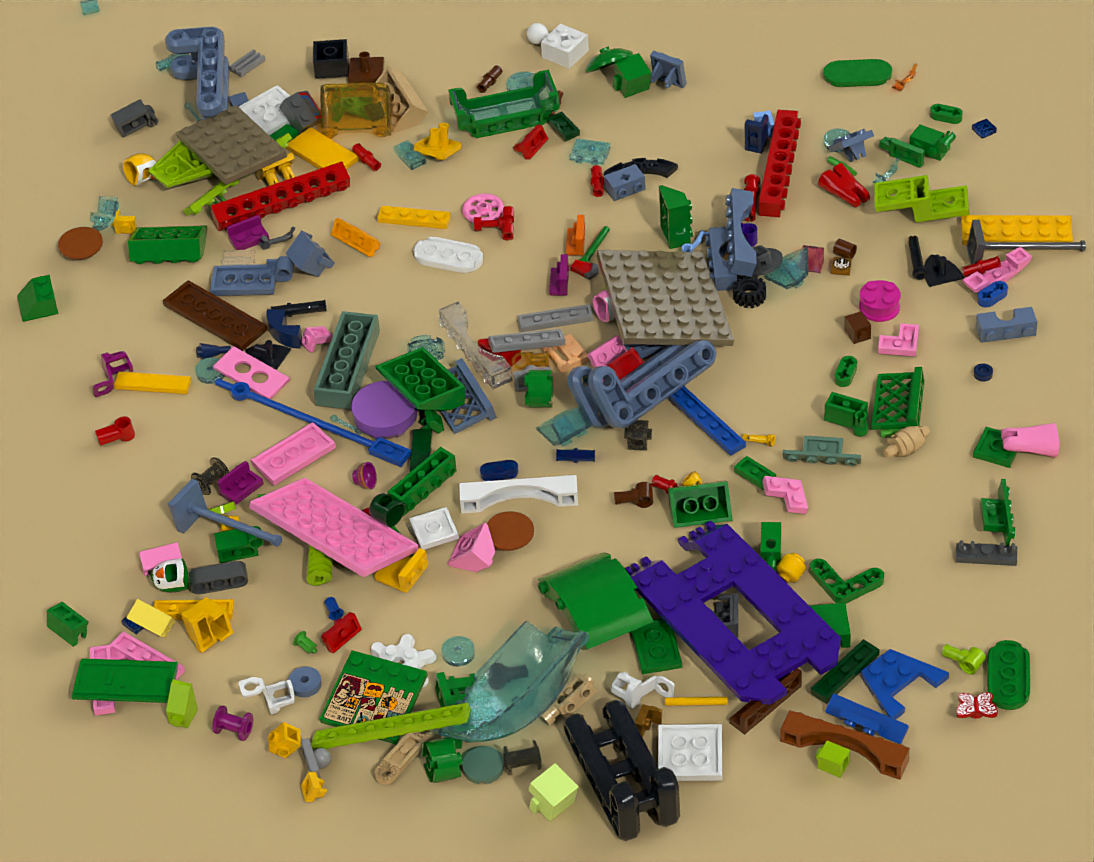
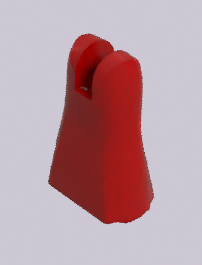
M843 163L834 166L833 171L830 169L823 172L819 178L818 186L855 208L860 206L861 202L865 203L870 200V194L867 189L855 179Z

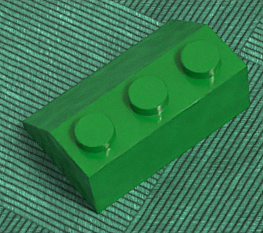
M660 185V226L669 248L673 249L682 247V245L687 243L691 244L690 237H693V231L690 224L693 221L690 210H692L690 199L687 200L683 192Z
M728 481L667 488L674 528L701 525L710 520L713 523L733 521Z

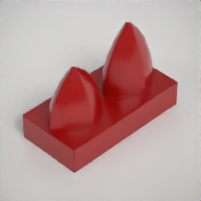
M536 125L530 133L525 135L521 143L513 146V149L522 153L525 159H531L548 140L543 126Z
M349 612L343 618L334 620V626L322 633L321 640L325 643L329 652L335 653L362 630L355 613Z

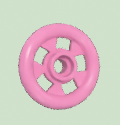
M487 193L477 194L465 201L462 213L471 223H474V217L487 215L489 217H483L482 220H498L499 216L503 215L504 203L495 195ZM494 207L498 209L497 211H492V208Z

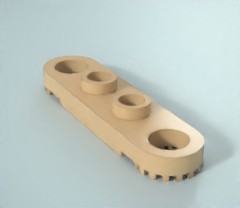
M430 729L425 735L419 732L406 734L375 769L376 781L382 785L394 782L421 752L422 743L430 741L434 737V729ZM384 771H389L391 773L387 777H381L380 775Z

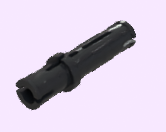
M325 300L271 306V309L285 310L286 316L289 317L297 314L327 311Z

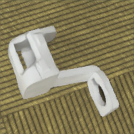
M621 672L612 683L611 692L625 700L626 706L634 709L640 704L641 697L654 689L662 696L673 697L674 683L663 676H653L642 683L641 680L629 676L627 672ZM626 683H628L627 690L621 689ZM658 683H665L669 691H664Z
M257 677L239 681V687L244 698L258 695L263 691L270 715L278 713L281 707L293 704L295 701L291 680L281 681L268 686L265 685L262 678ZM249 683L259 684L252 691L245 689V686ZM288 688L289 695L280 698L273 697L274 691Z

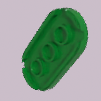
M881 59L837 60L830 62L824 68V80L827 83L830 82L835 87L878 86L885 84L892 77L891 65Z
M1012 640L1000 641L993 648L991 647L988 652L987 692L993 694L992 703L1004 710L1019 709L1028 702L1030 697V654L1020 643Z

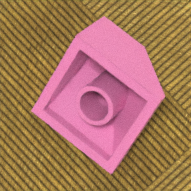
M486 523L460 536L448 561L450 567L473 572L490 567L493 562L492 558L495 548Z

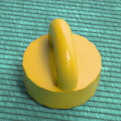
M693 471L682 480L681 484L685 486L693 485L696 482L698 484L703 482L700 478L701 476L696 471Z

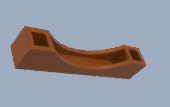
M789 710L780 729V742L802 748L811 745H824L826 741H830L859 753L867 758L881 774L901 780L909 762V747L884 740L880 737H874L861 731L845 728L842 725L829 723L819 718H813L801 712Z

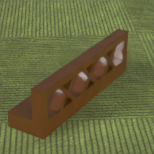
M796 668L792 673H788L778 679L787 689L786 696L770 705L762 704L761 701L750 700V702L729 718V723L744 735L802 687V671Z

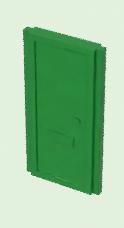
M82 658L72 692V700L168 703L171 682L173 679H176L178 662Z

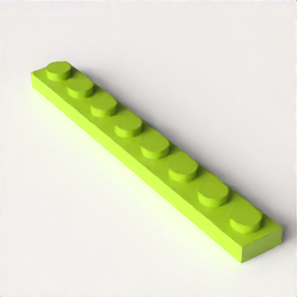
M287 133L275 141L284 149L289 145L287 142L292 137ZM238 179L227 185L221 181L183 210L186 216L192 213L195 216L203 210V205L206 204L208 206L213 203L215 196H222L228 191L227 187L237 185L240 180Z
M462 703L318 730L315 732L311 746L314 750L318 748L329 749L354 743H364L370 740L385 739L392 736H402L408 733L423 732L435 728L440 729L446 726L461 725L467 723L471 708L468 703Z

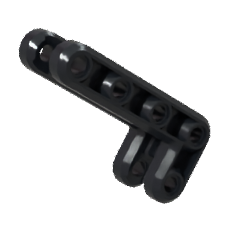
M616 699L604 705L602 714L603 718L607 721L609 729L596 734L593 733L590 725H587L583 715L576 713L566 717L563 722L566 737L615 834L620 840L628 841L638 836L640 833L639 813L649 809L652 814H655L661 826L667 827L678 822L680 818V798L676 776L667 767L658 768L622 701ZM616 743L626 760L610 765L600 748ZM632 774L642 791L634 794L630 783L625 781L617 783L616 779Z

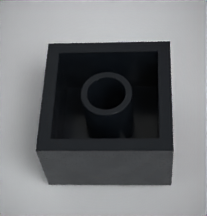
M347 39L313 41L315 79L349 76Z

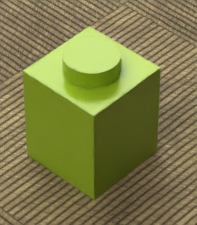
M826 741L823 748L819 747L816 753L817 768L841 778L850 763V750Z

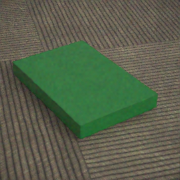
M662 618L654 619L652 623L631 631L642 675L682 668V660L674 630Z

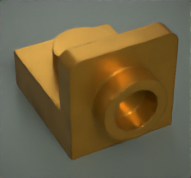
M642 704L635 724L643 738L645 731L650 730L651 723L661 725L662 709Z

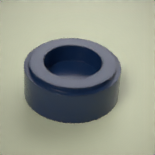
M985 363L976 365L974 368L975 379L982 382L989 381L993 377V368Z

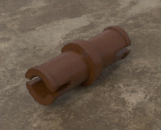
M495 65L490 72L483 76V80L477 85V89L481 93H485L490 86L496 83V79L503 72L502 68Z

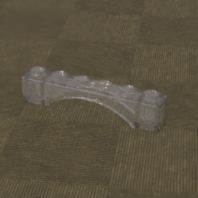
M459 301L439 309L440 317L438 321L440 326L447 330L449 338L454 339L457 348L464 352L466 359L472 362L477 373L480 372L486 384L495 389L513 381L512 368L503 356L487 352L471 340L467 333V311Z

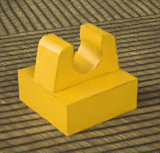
M308 772L300 785L305 802H313L315 798L324 797L327 792L326 788H321L324 780L318 778L316 772Z

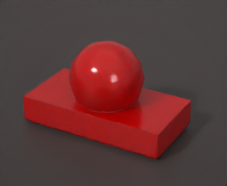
M632 347L607 366L616 372L620 380L643 364L644 361L634 347Z

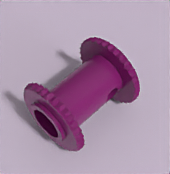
M220 706L214 715L213 732L219 734L222 729L238 733L239 740L245 741L252 731L253 715L248 712L244 717L229 714L226 706Z

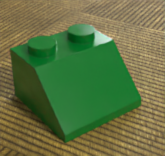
M50 275L32 278L17 295L23 322L59 314Z

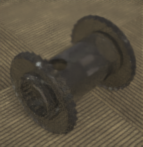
M212 457L210 459L211 466L202 474L197 472L191 474V479L199 482L202 494L204 495L211 494L210 486L229 473V469L219 458Z
M532 740V747L508 752L507 746L503 747L504 764L510 776L512 775V769L536 764L537 769H541L540 750L535 740Z

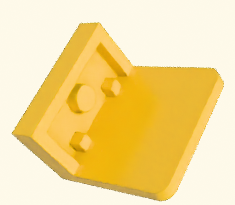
M419 548L412 557L407 556L378 570L374 575L375 580L408 593L428 567L426 550Z

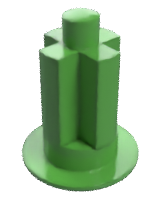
M301 631L294 638V646L299 645L308 654L311 652L315 654L317 652V645L306 636V631Z

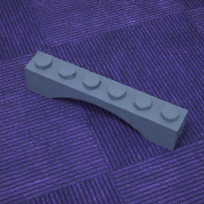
M732 188L730 194L726 195L725 205H727L725 217H728L726 222V229H728L726 240L729 241L727 253H730L728 265H730V273L752 277L757 264L756 251L746 241L742 233L741 223L749 217L753 206V192Z

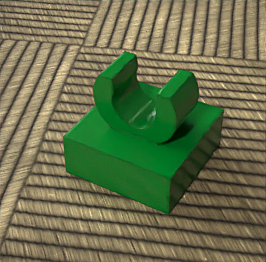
M425 410L426 417L421 420V423L424 425L422 429H432L438 434L444 431L442 417L434 410Z

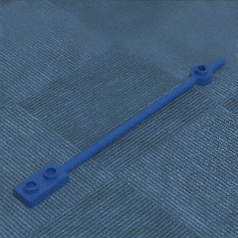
M219 378L216 380V386L231 391L232 397L235 400L242 401L248 398L311 424L313 422L322 429L369 447L370 455L402 467L411 456V449L381 437L372 441L251 392L249 385L245 382L231 384Z

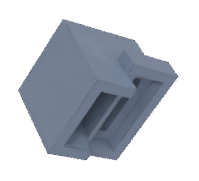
M301 230L285 254L300 270L319 277L326 267L332 268L335 262L325 252L324 248L311 240L313 237L311 234Z

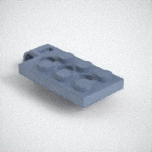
M281 256L278 259H267V264L214 266L210 292L215 296L274 294L276 282H286L292 279L294 263L288 256Z

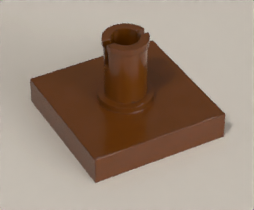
M364 51L359 54V57L350 58L349 85L374 84L384 72V57H370V53Z

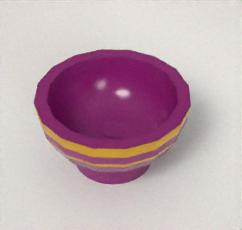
M364 462L352 473L353 482L364 489H373L377 482V473L371 462Z

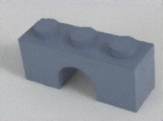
M1032 307L1014 309L1013 319L1008 321L999 319L995 312L979 313L976 316V329L981 343L1036 336L1037 320Z

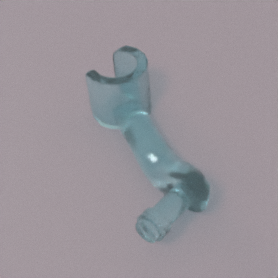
M896 157L894 165H891V169L883 176L876 173L875 176L877 178L872 182H884L898 169L897 164L900 158Z

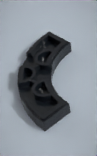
M636 158L632 159L631 162L623 164L620 162L604 172V175L636 164L643 174H654L668 178L678 169V164L659 158L657 160Z

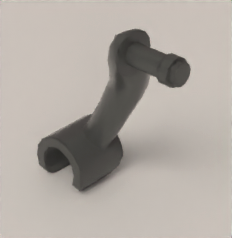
M291 227L290 232L270 240L267 236L263 235L261 238L264 242H259L260 247L266 250L272 244L289 240L293 237L295 227Z

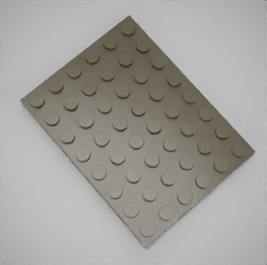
M597 250L596 257L623 344L690 345L697 340H707L714 346H733L734 338L714 281L711 279L710 270L703 252Z

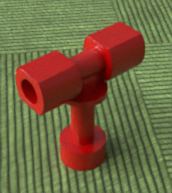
M503 207V217L499 216V220H482V217H474V231H482V227H499V230H502L503 240L514 239V207Z

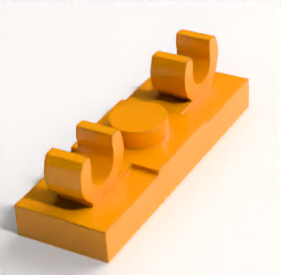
M340 218L335 219L331 232L332 236L369 257L374 256L375 250H379L381 242H378V239Z

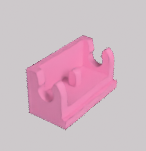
M178 542L139 552L145 576L149 575L148 571L153 570L161 562L182 558Z

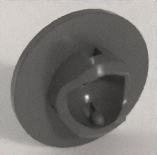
M762 245L752 247L756 251L757 260L752 276L768 274L782 264L783 256L779 250L765 248Z

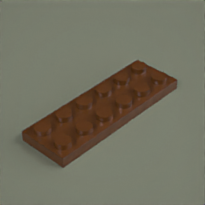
M189 280L163 300V304L167 308L241 351L245 350L268 331L266 324Z

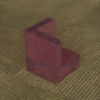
M803 245L799 270L821 273L824 263V248Z

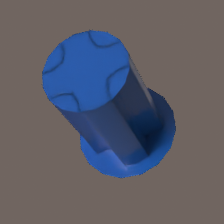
M329 597L325 600L324 604L329 611V618L331 620L342 618L344 611L339 608L336 599Z

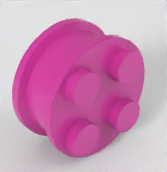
M884 280L868 281L860 290L859 310L871 321L885 322L892 320L900 311L899 301L901 293L899 288L893 282Z

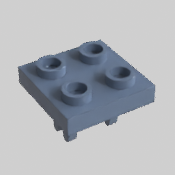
M653 50L650 54L653 70L650 82L655 83L658 79L667 83L665 85L666 88H669L671 85L684 88L687 83L683 61Z
M865 129L833 140L834 144L828 147L830 152L842 149L848 160L852 162L853 156L856 160L860 159L859 154L862 157H866L864 140L874 137L872 130L865 131Z

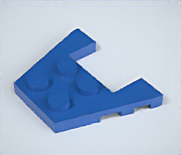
M892 649L886 651L861 671V678L872 695H875L879 701V706L886 712L887 716L893 719H897L905 713V707L893 697L919 676L934 688H937L949 679L947 671Z

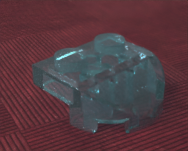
M99 196L97 213L90 212V221L94 222L92 228L100 231L113 223L119 208L118 197Z

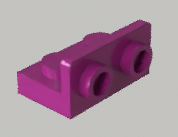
M259 215L227 227L228 239L236 252L256 246L259 242H264L261 238L263 235L269 239V235L262 226Z
M561 254L560 262H557V268H551L549 295L551 296L568 295V254Z

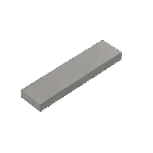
M590 304L518 315L521 332L594 321Z
M561 329L488 336V343L494 353L565 345V338Z

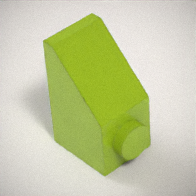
M173 679L166 708L168 722L175 727L188 728L198 711L193 686L190 683Z

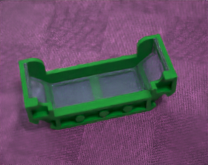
M549 69L535 73L533 76V86L471 99H467L463 88L448 90L450 105L454 109L458 128L462 131L470 132L475 138L544 125L547 122V117L553 111L556 112L560 108L559 95Z

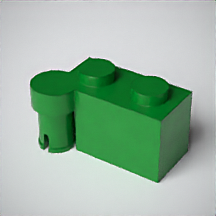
M919 124L910 135L909 144L925 150V156L941 161L950 150L951 143L956 139V135L954 132L950 134V131H947L945 134Z
M831 392L825 403L824 420L852 428L854 435L859 437L865 436L868 433V423L866 422L868 402Z

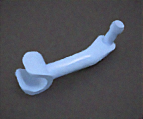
M701 230L692 245L688 243L682 245V252H693L701 243L703 235H709V232Z

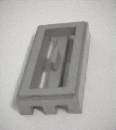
M253 49L230 65V71L243 77L266 61L265 56L260 55L259 52L256 53Z

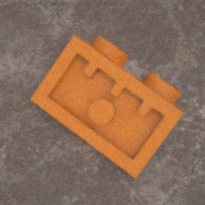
M577 215V222L573 223V228L567 229L566 254L584 255L585 215Z

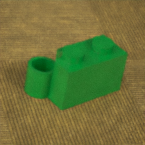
M252 526L254 528L261 530V528L258 526ZM238 529L214 533L220 563L259 556L257 548L264 544V539Z

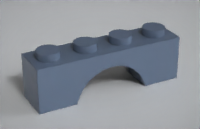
M726 227L709 228V235L706 236V246H710V248H707L708 259H711L709 260V270L713 271V273H710V276L714 281L717 291L733 290L734 282L737 281V274L730 273V265L722 258L728 254L727 247L729 241L726 240L728 233Z

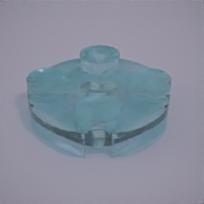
M420 335L413 337L411 343L408 342L407 344L408 352L424 347L437 360L444 358L445 343L441 338L436 337L435 340L431 339V335Z

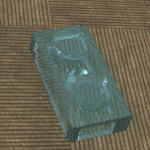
M409 140L393 146L394 152L411 170L426 164V158L420 152L414 151V145Z

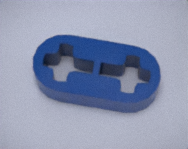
M995 281L978 293V304L985 308L993 306L1007 296L1008 285L1003 281Z

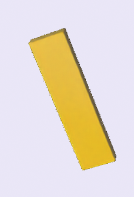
M118 372L114 387L118 390L188 394L192 380L191 376Z
M212 599V601L226 609L229 619H233L234 599ZM154 600L153 607L171 616L174 620H183L181 614L201 600Z

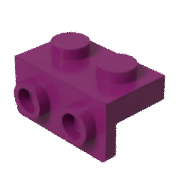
M247 461L242 462L217 481L219 494L229 502H235V505L264 484L263 479L250 470Z

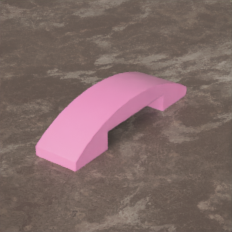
M1018 247L1006 254V260L1001 262L1000 268L986 271L985 274L975 272L964 278L963 283L973 292H980L995 281L1006 282L1019 273L1032 260V256L1022 247Z

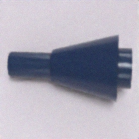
M199 343V347H196L197 358L204 361L219 354L227 353L231 346L219 347L217 345Z

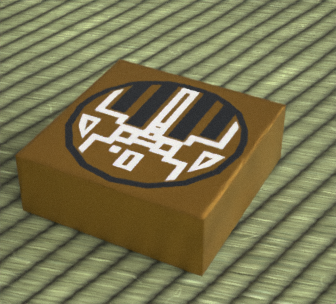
M834 257L831 274L850 275L852 258Z

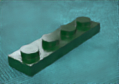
M863 639L837 663V666L832 668L811 687V694L828 704L833 694H838L879 656L880 649Z

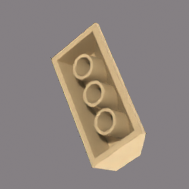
M388 66L368 91L378 108L380 107L379 110L384 111L383 116L394 132L418 125L428 113L405 75Z

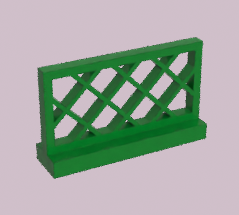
M915 367L914 372L878 374L871 423L872 430L904 429L907 426L920 427L925 383L922 367ZM904 379H911L906 384L901 382ZM882 380H891V382L885 385L882 383ZM895 385H898L900 387L895 391L891 389ZM904 391H907L909 393L904 397L899 395ZM885 392H888L890 394L885 398L880 396ZM893 398H897L898 401L894 404L889 402ZM884 404L888 406V408H886L883 411L879 409ZM902 404L907 405L903 410L898 408ZM893 410L897 413L892 417L887 415ZM904 417L906 422H897L896 420ZM881 418L886 419L883 423H877Z

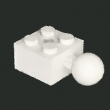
M534 23L527 30L528 40L533 44H541L542 58L570 69L589 51L588 34L563 24H559L550 34L541 23Z

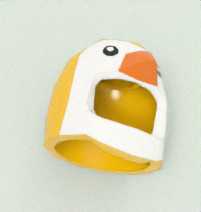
M145 153L131 155L123 162L125 177L134 186L140 185L150 178L156 179L148 171L157 163L156 160Z

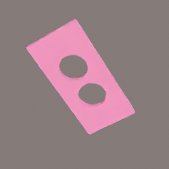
M234 346L213 366V369L236 382L247 383L251 391L268 399H272L290 381L288 376ZM245 363L251 367V370L242 374L238 373L235 367L238 364ZM257 373H263L268 376V379L264 383H256L252 380V377Z

